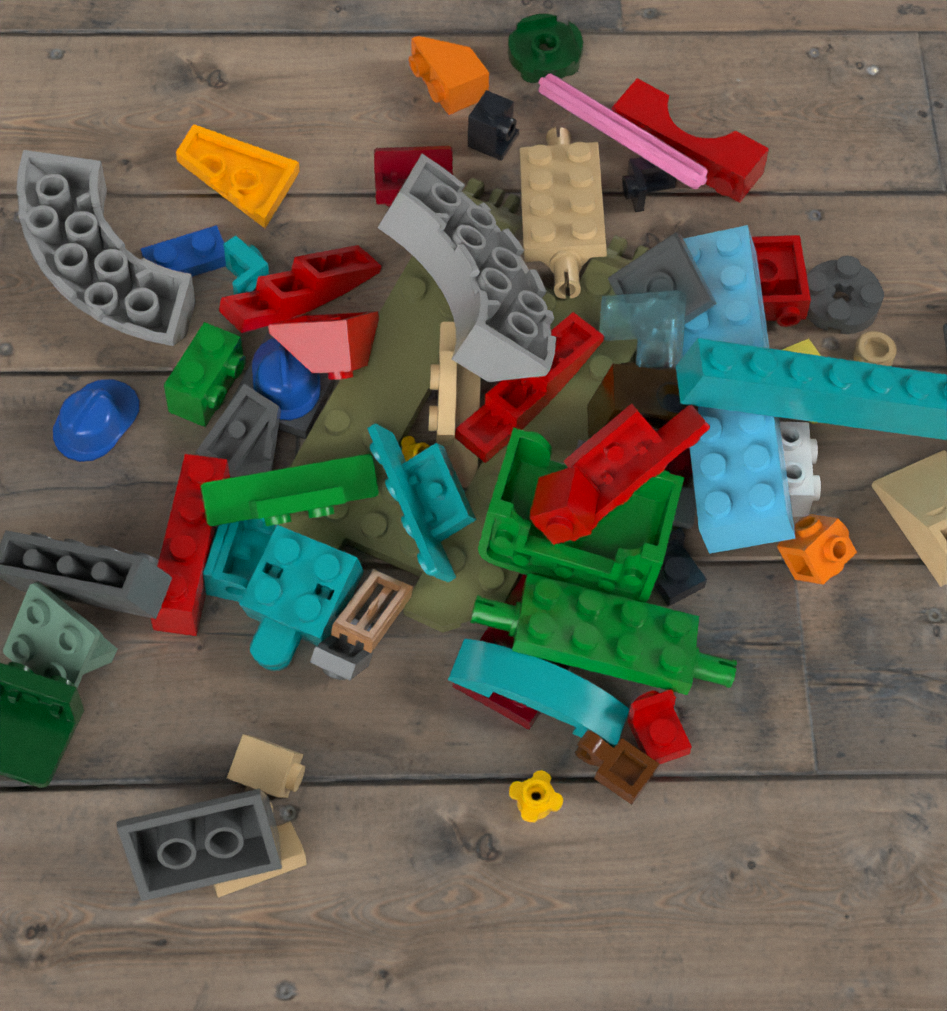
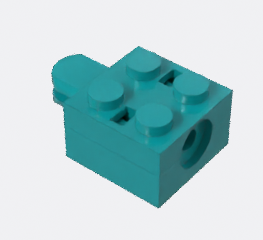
M280 525L276 526L239 603L248 617L260 622L250 643V653L260 666L270 671L284 670L290 664L301 639L317 646L331 636L333 623L352 599L364 573L357 557Z

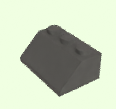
M261 789L117 821V830L142 901L282 869L279 831L269 797Z

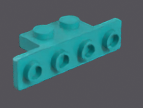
M374 423L367 428L373 441L370 443V449L375 459L383 465L388 476L385 480L386 487L391 496L399 502L404 515L401 516L402 525L406 532L415 539L420 551L417 553L418 562L427 575L449 583L456 578V575L441 541L477 519L444 446L435 443L406 461L395 435Z

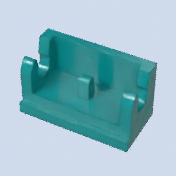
M264 518L219 525L203 571L206 595L240 602L276 525L265 526Z

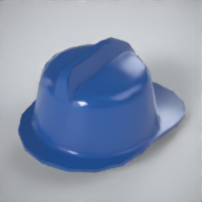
M271 338L260 345L254 353L252 361L253 390L279 406L281 409L280 420L290 421L305 416L313 410L319 400L321 389L320 374L311 373L275 338Z
M109 379L89 383L80 391L71 394L63 402L53 426V440L58 451L65 457L78 462L94 461L105 456L132 425L139 413V399L135 390L126 383Z

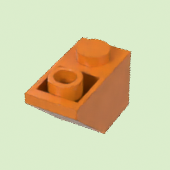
M422 36L411 38L412 55L409 56L410 68L417 78L421 77L432 100L435 103H440L448 115L478 103L486 90L489 91V72L470 47Z

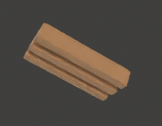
M373 569L333 623L331 635L339 639L344 634L348 636L347 643L355 646L358 641L364 643L363 650L372 653L411 598L413 586ZM379 584L383 585L384 588L370 604L357 625L351 624ZM395 591H397V594L392 599L387 608L384 610V612L379 617L377 622L374 624L372 629L370 631H366L368 627L371 625V623L374 621L376 616L379 614V612L382 610L384 605L387 603L389 598L392 596V594Z

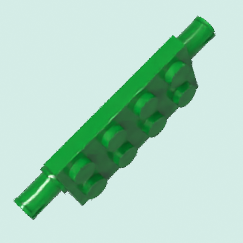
M531 573L527 574L524 582L521 601L516 602L515 605L483 598L480 595L476 596L470 623L508 631V636L514 637L513 652L665 690H673V692L688 695L693 678L723 685L726 688H731L735 678L736 668L734 667L737 665V660H729L699 652V647H696L699 616Z

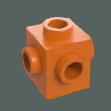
M815 514L805 516L795 524V539L784 540L777 545L795 580L822 585L831 577L839 574L843 570L844 564L857 553L849 538L847 527L839 518Z

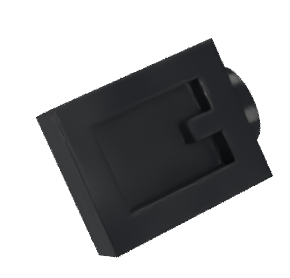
M681 528L670 533L664 561L654 584V587L668 606L705 588L707 582L706 577L683 547L686 535Z

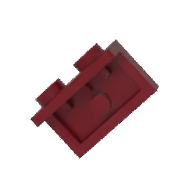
M452 147L375 148L374 178L376 205L390 207L422 154L453 175Z

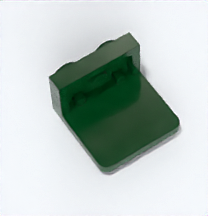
M0 662V775L38 788H44L50 784L85 711L78 689L71 681L57 675L47 678L34 674L30 668L18 662H9L8 665Z

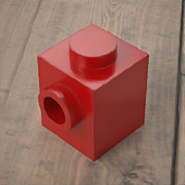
M576 466L538 478L529 518L554 545L589 535L592 532L600 493Z

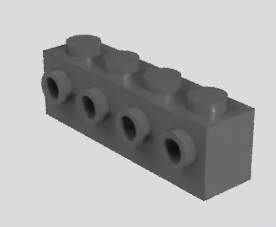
M7 530L0 543V578L16 589L27 592L30 584L40 582L61 600L148 618H157L173 578L157 567L159 561L156 558L142 552L134 551L133 554H129L105 545H98L97 548L86 546L73 539L65 538L64 541H60L36 532H31L28 535Z

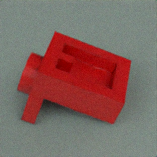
M653 690L638 696L630 706L627 720L640 751L659 764L689 755L692 748L674 709L676 696L673 690L661 693Z

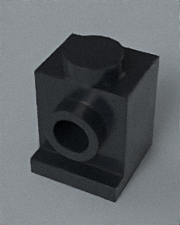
M486 90L468 116L467 147L502 161L519 135V129L516 128L517 120L513 118L514 101Z

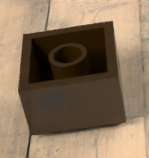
M629 362L613 363L587 404L588 440L630 404L635 406L656 432L688 406L680 403L676 369L639 367L637 364ZM692 405L698 411V406Z

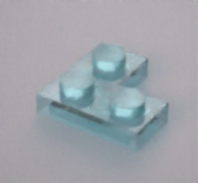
M680 290L602 296L600 333L604 335V340L637 339L636 364L639 367L676 369V365L683 357L686 294Z

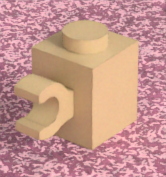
M243 734L227 779L246 785L244 792L261 789L266 795L270 794L278 798H288L290 790L296 792L303 779L305 766L300 763L304 754L252 735Z

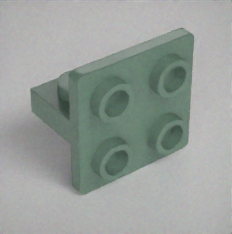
M35 582L29 585L3 648V653L13 662L21 663L30 668L34 674L50 678L52 675L61 676L71 681L78 688L82 676L111 663L118 648L105 639L96 627L40 582Z

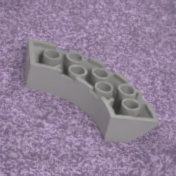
M23 150L18 169L16 189L19 207L18 214L24 238L31 254L47 279L77 308L97 321L122 333L174 346L186 337L196 304L192 275L162 267L145 258L140 260L125 248L124 242L115 234L104 218L107 187L101 161Z
M422 154L387 210L378 229L392 237L409 251L429 272L443 292L451 309L456 327V345L452 357L453 361L487 382L546 376L550 371L555 355L556 337L551 335L550 324L553 322L554 316L552 311L547 310V305L542 298L546 290L537 270L528 269L521 258L524 249L509 229L502 231L499 229L495 218L490 213L491 209L484 202L477 206L462 192L465 185Z

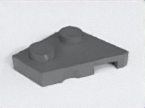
M244 384L195 453L199 456L227 459L230 478L272 471L281 409L278 405Z

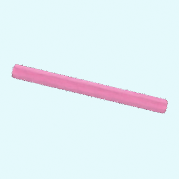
M548 74L545 78H540L538 82L540 84L539 93L690 188L698 189L700 185L706 183L707 169L557 76Z

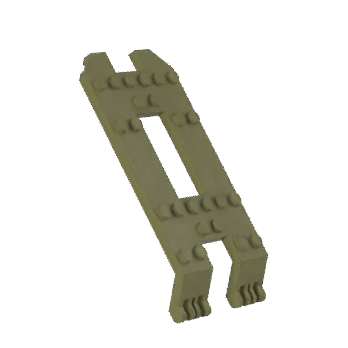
M471 178L462 192L479 206L483 203V201L478 199L481 198L484 192L485 184L483 181ZM500 188L493 189L489 200L484 203L491 209L490 213L495 218L496 225L501 231L509 229L518 241L523 239L522 216L514 214L520 204L519 196L511 193L504 205L500 207L505 196V190ZM617 235L613 237L606 249L607 257H593L579 281L581 291L577 297L570 299V296L566 295V299L558 298L554 290L545 287L546 293L542 297L547 305V310L553 312L554 320L550 324L551 330L574 312L604 335V341L574 377L523 429L524 431H533L541 434L552 446L550 460L564 463V460L575 451L578 440H588L587 404L612 364L632 363L641 346L608 277L647 252L649 248L640 245L635 250L632 260L622 258L627 249L628 242L627 239ZM412 255L379 312V321L368 366L354 370V377L340 379L290 466L296 467L371 454L379 494L376 497L334 505L335 514L308 518L307 510L290 513L292 522L278 525L340 551H343L347 544L419 576L420 578L412 591L411 598L403 608L404 615L444 633L461 627V623L470 621L477 595L505 603L520 580L522 573L490 564L478 553L487 511L508 444L487 463L482 461L465 493L477 520L441 541L456 575V578L449 583L427 575L421 568L417 559V553L420 551L415 539L406 532L401 522V516L404 514L400 504L391 496L386 487L385 480L388 476L385 469L371 452L370 443L373 441L367 428L374 423L391 431L395 435L399 446H402V439L407 437L432 392L430 390L431 364H439L440 324L442 322H454L451 309L443 292L429 272Z

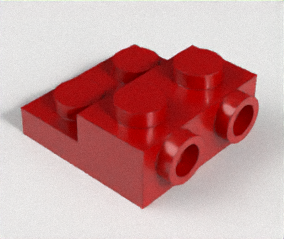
M800 235L752 237L757 253L766 321H776L779 326L791 327L798 324L801 320H806L811 298Z

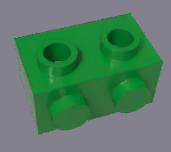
M206 322L202 324L164 383L169 413L200 426H207L215 411L223 404L225 396L235 379L241 375L245 367L246 356L243 355L240 336Z

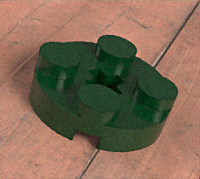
M545 13L530 15L517 23L516 30L512 34L510 32L508 37V58L512 66L521 73V78L528 83H538L541 77L545 78L548 74H553L562 79L566 76L575 75L578 72L583 54V37L576 25L568 21V25L559 22L556 15ZM546 44L548 48L553 49L547 51L539 49V45Z

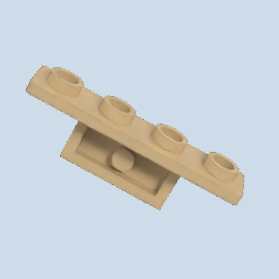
M442 322L440 324L439 364H431L430 390H438L437 406L429 405L428 431H436V443L445 447L462 488L468 489L478 470V457L455 439V428L480 408L481 377L452 360L456 345L455 323Z

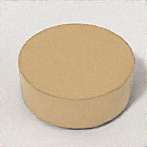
M876 331L864 333L856 342L853 351L854 361L892 366L896 355V345L884 333Z

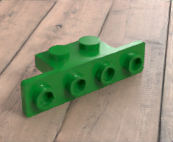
M371 454L205 482L200 486L206 522L209 526L264 518L265 526L292 522L290 513L306 510L308 518L335 514L334 505L376 497L379 494Z

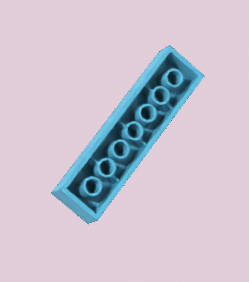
M748 225L684 238L717 304L677 329L680 360L697 338L769 348L757 253ZM698 406V413L709 424L710 429L701 436L694 446L690 447L698 526L709 554L795 539L779 417Z

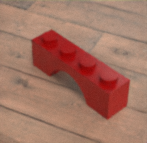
M636 78L612 106V111L707 169V181L705 184L719 194L728 196L740 203L763 175L769 148L736 130L717 138H702L686 133L672 121L669 115V95Z
M191 454L184 455L157 567L173 578L157 618H150L153 630L197 636L206 598L203 571L209 557L211 542L216 526L207 525L200 486L205 482L230 478L227 459Z

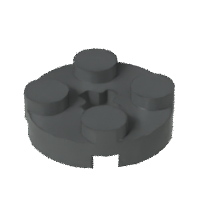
M842 256L838 260L820 263L810 270L807 274L811 303L807 318L815 326L826 331L828 327L842 329L840 334H855L867 329L874 323L884 299V291L877 277L869 269L862 266L857 258ZM835 292H844L849 295V301L846 302L843 298L835 299L833 296Z

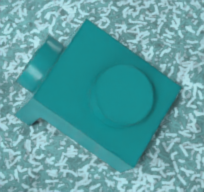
M235 235L223 244L226 268L237 277L232 283L234 295L255 291L258 277L269 275L268 263L264 260L260 251L254 245H246Z

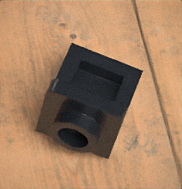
M642 157L629 159L627 176L622 177L624 196L626 200H632L635 212L644 211L646 193L673 189L676 185V178Z

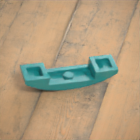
M463 640L448 677V681L488 698L492 692H495L574 726L572 734L581 738L587 730H590L613 748L618 744L630 710L603 689L566 669L534 656L513 652L511 648L478 640Z

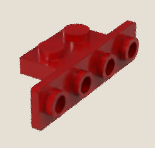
M630 404L564 460L568 468L576 466L600 493L592 530L603 517L615 507L627 502L638 488L650 478L663 472L668 463L685 449L694 446L701 436L710 429L709 424L692 405H688L656 432L635 406Z

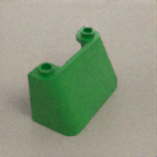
M513 427L478 546L479 555L490 564L525 575L531 573L646 602L650 597L664 561L684 477L670 474L668 471L663 470L659 475L650 478L638 488L627 502L615 507L603 517L591 534L579 537L576 541L569 540L554 545L529 518L538 478L567 469L568 467L565 464L550 460L552 446L541 434Z

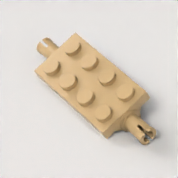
M560 127V137L556 136V128H552L547 132V146L535 145L520 148L523 249L525 262L541 261L554 273L555 295L558 298L566 299L565 288L568 287L571 299L580 294L579 272L582 266L590 258L607 257L598 142H575L571 144L570 131Z

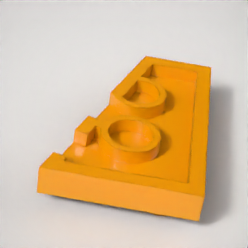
M193 124L176 150L177 162L265 229L300 172L298 161Z

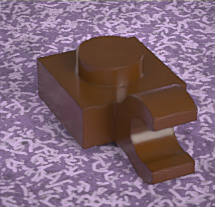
M587 730L577 743L579 747L574 753L585 763L600 767L594 779L631 805L654 776L660 765L623 738L613 748L590 730Z

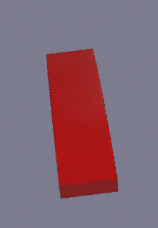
M359 245L294 257L291 271L258 277L255 291L221 297L219 312L241 333L267 327L269 324L288 320L314 310L348 293L380 273L382 266Z
M574 312L551 330V335L556 337L555 355L550 371L546 376L500 381L485 394V404L455 428V439L484 463H487L509 443L513 427L523 430L551 402L604 341L603 334Z

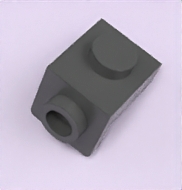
M356 615L351 624L356 626L361 617ZM372 622L366 631H370L375 623ZM344 634L339 639L331 635L315 646L310 663L323 668L322 671L331 678L351 681L369 666L374 650L372 653L363 650L364 643L359 641L355 646L347 643L348 636Z

